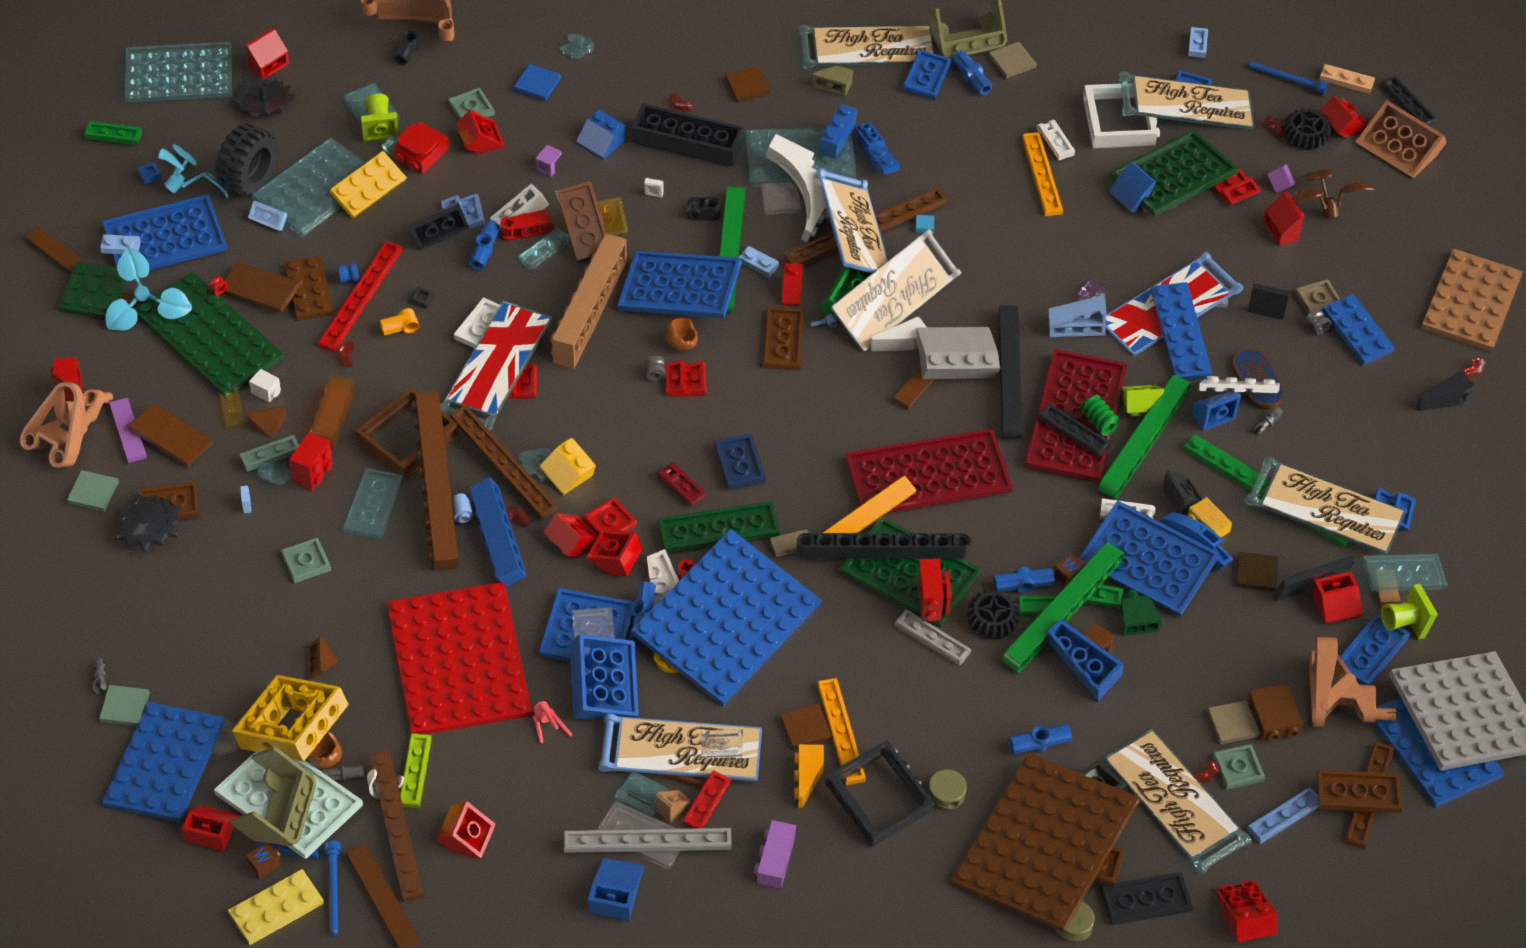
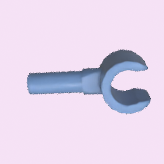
M828 314L825 319L811 322V327L828 324L829 328H835L838 326L837 319L833 314Z

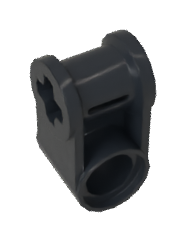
M694 196L688 199L687 204L689 208L686 211L688 219L715 221L721 217L720 200L718 198Z

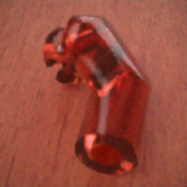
M677 93L670 95L676 110H692L693 105L691 102L680 99Z
M347 341L338 353L345 368H349L353 364L350 356L354 351L355 344L352 341Z
M1475 357L1473 359V367L1463 370V374L1467 378L1482 374L1486 364L1482 357Z
M1211 760L1207 762L1203 772H1191V775L1197 782H1209L1218 773L1219 766L1216 761Z

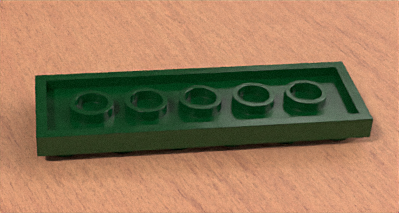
M772 501L658 518L666 553L715 546L730 529L746 541L780 536V529Z

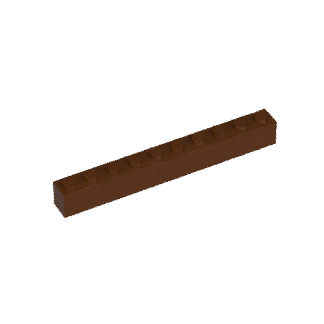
M439 392L416 393L415 401H412V411L416 412L417 416L414 417V428L418 429L416 445H420V450L417 451L418 462H422V467H419L420 478L424 479V483H421V492L426 497V500H423V510L428 515V517H425V528L429 529L430 533L427 534V545L431 546L429 563H433L434 570L457 569L458 553Z

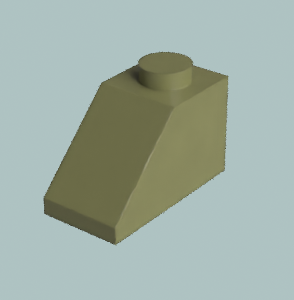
M833 66L814 72L813 87L846 96L852 84L853 70Z

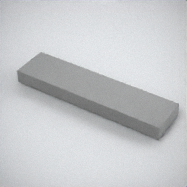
M907 609L895 621L897 628L958 666L971 653L969 647L927 621H921L920 617Z

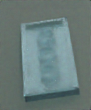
M366 468L345 522L344 532L382 539L403 481V475Z
M1438 554L1364 556L1362 559L1371 591L1411 590L1415 584H1421L1424 590L1446 589L1448 586Z

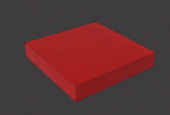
M615 497L583 516V520L598 535L601 530L628 532L637 526V521Z

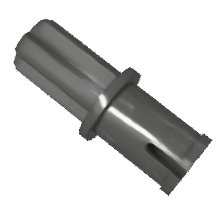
M342 765V768L324 769L322 772L334 781L343 780L346 782V779L364 778L363 765L344 767Z

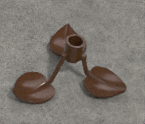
M1319 170L1304 174L1302 179L1305 181L1320 179L1323 190H1300L1294 193L1293 198L1296 205L1305 200L1319 197L1324 210V217L1334 218L1339 216L1338 206H1341L1342 193L1360 190L1375 191V188L1367 182L1346 184L1344 188L1340 189L1336 201L1334 197H1328L1324 178L1333 175L1332 171Z

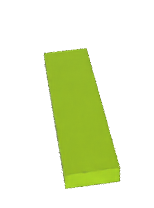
M411 734L403 775L404 782L400 792L402 804L405 808L420 809L432 741L431 735Z

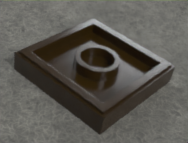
M1239 551L1236 587L1275 592L1277 587L1278 556Z

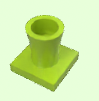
M372 94L364 100L368 113L366 116H361L364 142L399 137L397 112L388 113L389 99L386 95Z
M1421 584L1412 586L1404 603L1384 604L1381 609V619L1388 631L1410 625L1417 639L1426 637L1438 615Z

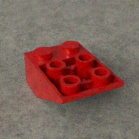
M1247 880L1242 883L1215 888V893L1227 925L1237 943L1278 934L1277 912L1255 880Z

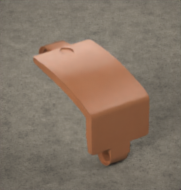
M360 0L362 13L366 16H372L377 12L378 19L411 20L438 23L439 38L442 41H454V23L450 0Z

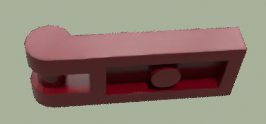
M674 462L669 463L667 468L661 469L656 473L660 481H664L691 507L706 497V492Z

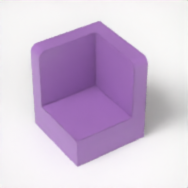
M546 145L536 157V171L552 177L555 173V162L561 156V151Z
M1287 164L1267 174L1276 193L1295 184Z

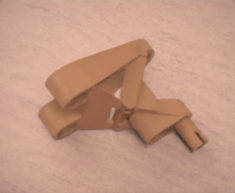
M59 383L24 427L20 437L21 446L26 450H40L49 442L53 445L49 454L50 464L56 468L73 466L79 455L82 438L87 431L88 425L97 419L103 403L109 404V402H112L109 400H113L112 393L102 392L99 389H90L82 394L80 387L75 383ZM69 387L72 390L74 402L65 401L64 388ZM54 407L56 421L41 425L51 408ZM64 423L69 426V431L60 426Z
M1316 637L1315 650L1310 651L1309 659L1312 726L1324 727L1325 718L1336 706H1353L1362 722L1375 723V720L1395 721V708H1376L1375 686L1359 685L1357 683L1355 675L1351 674L1338 655L1337 638ZM1334 678L1338 682L1331 687L1332 679Z

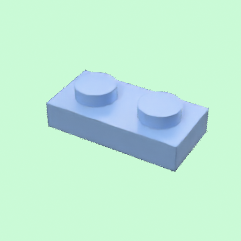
M1191 27L1188 56L1206 57L1208 29Z
M253 201L248 218L282 231L288 213L258 201Z
M103 234L100 247L101 253L123 254L126 247L139 251L140 236Z
M750 246L739 256L743 265L768 278L779 267V261Z

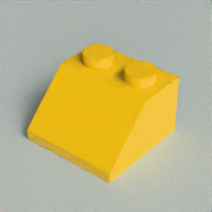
M573 438L558 446L539 466L562 495H565L592 477L596 467Z

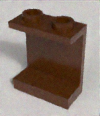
M1288 684L1249 691L1248 705L1250 708L1255 707L1263 728L1261 741H1275L1278 738L1300 735L1303 721Z

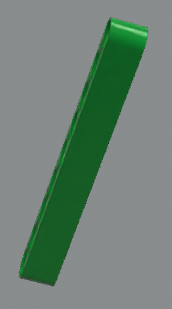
M727 186L720 250L721 257L739 258L745 187ZM736 283L727 312H733Z
M1176 375L1172 376L1164 388V393L1150 408L1102 479L1098 488L1099 492L1114 499L1118 498L1188 394L1191 382Z
M1106 543L1005 652L1002 662L1017 673H1020L1048 643V631L1060 618L1067 622L1118 567L1125 553L1111 543Z

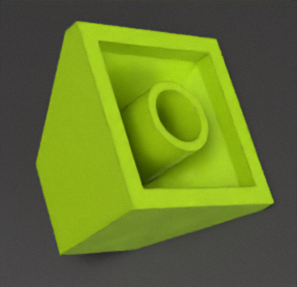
M1158 385L1122 386L1121 399L1124 411L1129 413V416H1140L1141 412H1147L1164 393V388Z

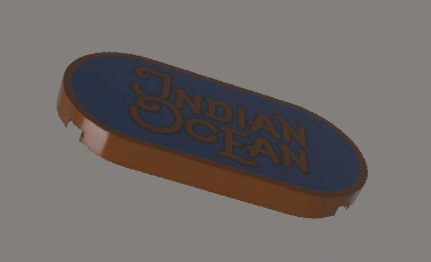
M1252 348L1237 352L1233 358L1232 368L1238 381H1245V378H1254L1256 382L1272 379L1275 380V383H1280L1278 393L1251 392V389H1247L1244 393L1249 402L1254 406H1260L1262 409L1278 407L1283 400L1285 391L1267 355L1262 351Z

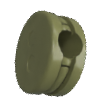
M945 769L932 775L929 780L928 792L931 794L934 806L943 810H952L959 807L965 800L967 784L960 773Z
M1081 902L1066 930L1062 932L1055 929L1061 938L1070 942L1085 940L1093 930L1095 921L1093 910L1086 903Z

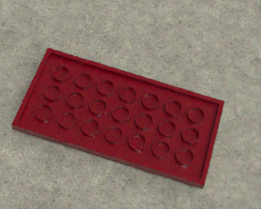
M1054 349L1038 415L1049 404H1052L1110 441L1111 434L1103 436L1096 426L1088 420L1087 416L1080 411L1079 407L1086 399L1099 395L1100 400H1104L1105 405H1108L1109 410H1113L1114 415H1116L1127 363ZM1037 416L1025 467L1100 483L1108 449L1100 457H1097L1039 420Z
M993 428L845 453V459L860 506L903 476H906L917 490L916 493L887 513L1005 494L1013 491V486Z

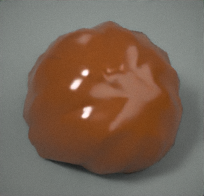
M682 317L672 319L666 328L665 340L671 348L678 352L688 351L697 345L698 334L694 329L691 319Z
M327 732L306 759L317 769L332 768L340 761L342 748L331 732Z

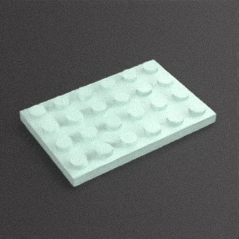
M250 756L218 785L214 792L215 795L243 815L255 811L265 819L273 792L264 783L266 769L252 760V756ZM293 760L312 774L316 780V789L300 841L288 846L306 859L362 807L363 802L307 761Z

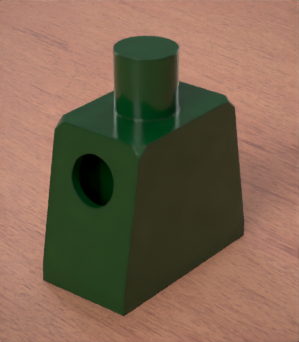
M1129 590L1126 593L1127 598L1122 600L1120 607L1122 635L1130 636L1158 632L1162 619L1151 598L1147 595L1138 596L1136 590Z

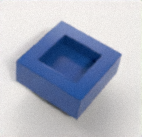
M155 162L137 168L144 184L162 179Z

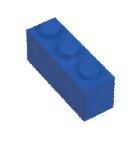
M840 104L820 139V154L834 159L837 158L856 125V108Z

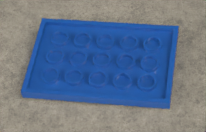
M208 194L102 221L106 235L140 236L139 252L148 261L149 270L228 250ZM113 254L116 266L122 254Z
M636 251L617 305L618 310L725 318L742 264L741 258Z
M1117 500L1080 556V559L1086 565L1106 543H1111L1124 552L1125 556L1107 579L1128 590H1136L1139 596H1149L1153 603L1181 617L1218 560L1220 553Z
M1398 697L1376 707L1396 709V713H1394L1396 714L1395 721L1375 720L1374 725L1391 747H1395V754L1435 808L1504 776V771L1495 760L1440 771L1402 698Z
M148 702L102 801L103 806L181 823L226 722L225 718Z

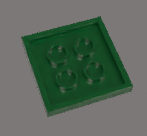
M77 261L58 308L62 312L106 319L108 307L113 301L120 299L127 281L120 277L117 267Z

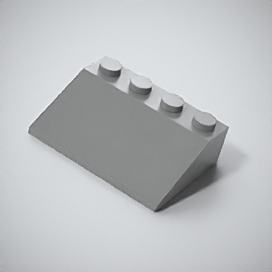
M919 327L916 329L922 379L995 378L1000 370L999 356L989 327Z

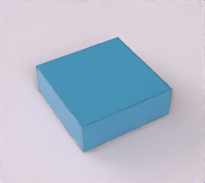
M916 215V232L924 233L930 229L934 233V216Z

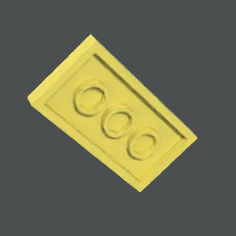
M303 869L232 907L228 912L248 944L251 945L323 905L324 901Z

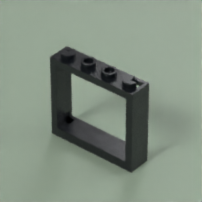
M888 740L826 776L825 785L871 848L928 815L934 807L931 794L924 790L920 779L912 774L908 763L900 758L898 750L893 748ZM884 757L920 807L878 832L841 781Z

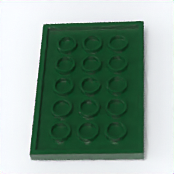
M1191 130L1110 172V178L1116 181L1131 162L1139 166L1156 181L1149 197H1144L1140 203L1155 217L1238 174V167L1195 130Z
M881 517L869 533L912 532ZM848 559L840 568L842 575L921 617L917 583L920 559ZM940 559L941 574L944 575V571L948 570L950 577L951 603L949 615L981 574L980 568L963 559ZM944 607L941 620L932 622L939 627L949 617V615L944 614Z

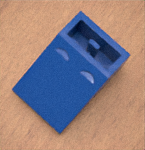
M603 858L588 898V913L630 921L644 866Z

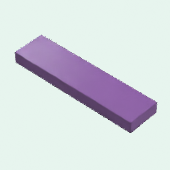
M128 398L109 402L128 463L146 459L147 456L141 437L129 430V424L135 418Z

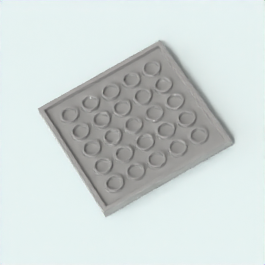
M1496 651L1391 669L1389 676L1440 771L1526 755V704Z

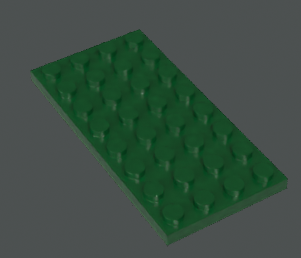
M193 271L166 288H176L185 294L192 305L191 311L186 315L176 319L164 318L158 313L160 303L151 298L134 308L137 312V317L224 398L247 384L260 369L266 371L284 359V354L222 297L215 295L209 289V286ZM166 289L156 294L155 297L161 299V294Z

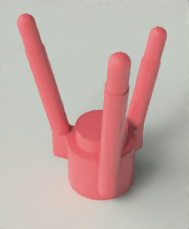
M539 702L533 707L535 715L532 718L536 725L540 743H543L540 721L542 723L550 721L556 730L559 725L569 737L572 736V733L558 718L554 710L550 709L547 702Z

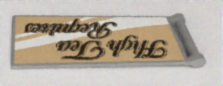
M930 229L922 233L917 239L831 306V310L863 352L870 347L872 336L897 326L962 273L943 251ZM926 239L951 272L950 275L946 273L923 240Z

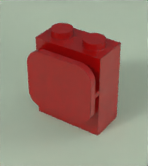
M422 122L411 125L398 137V143L393 147L394 158L412 170L424 174L449 149L448 136Z
M920 559L917 583L921 621H939L942 617L943 607L945 615H949L951 587L949 571L946 570L944 575L941 574L940 559Z

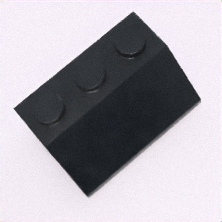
M458 202L408 224L420 250L470 228Z

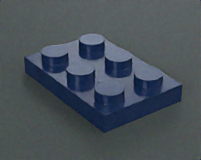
M752 434L714 441L728 490L765 483L766 477Z

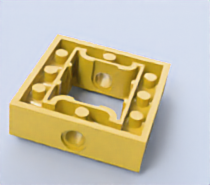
M277 675L234 727L232 733L240 749L261 752L275 746L291 759L304 762L349 704L341 688L338 686ZM290 709L303 712L295 720V724L290 730L285 725L277 726Z

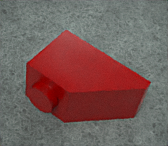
M785 263L782 305L800 307L803 264Z

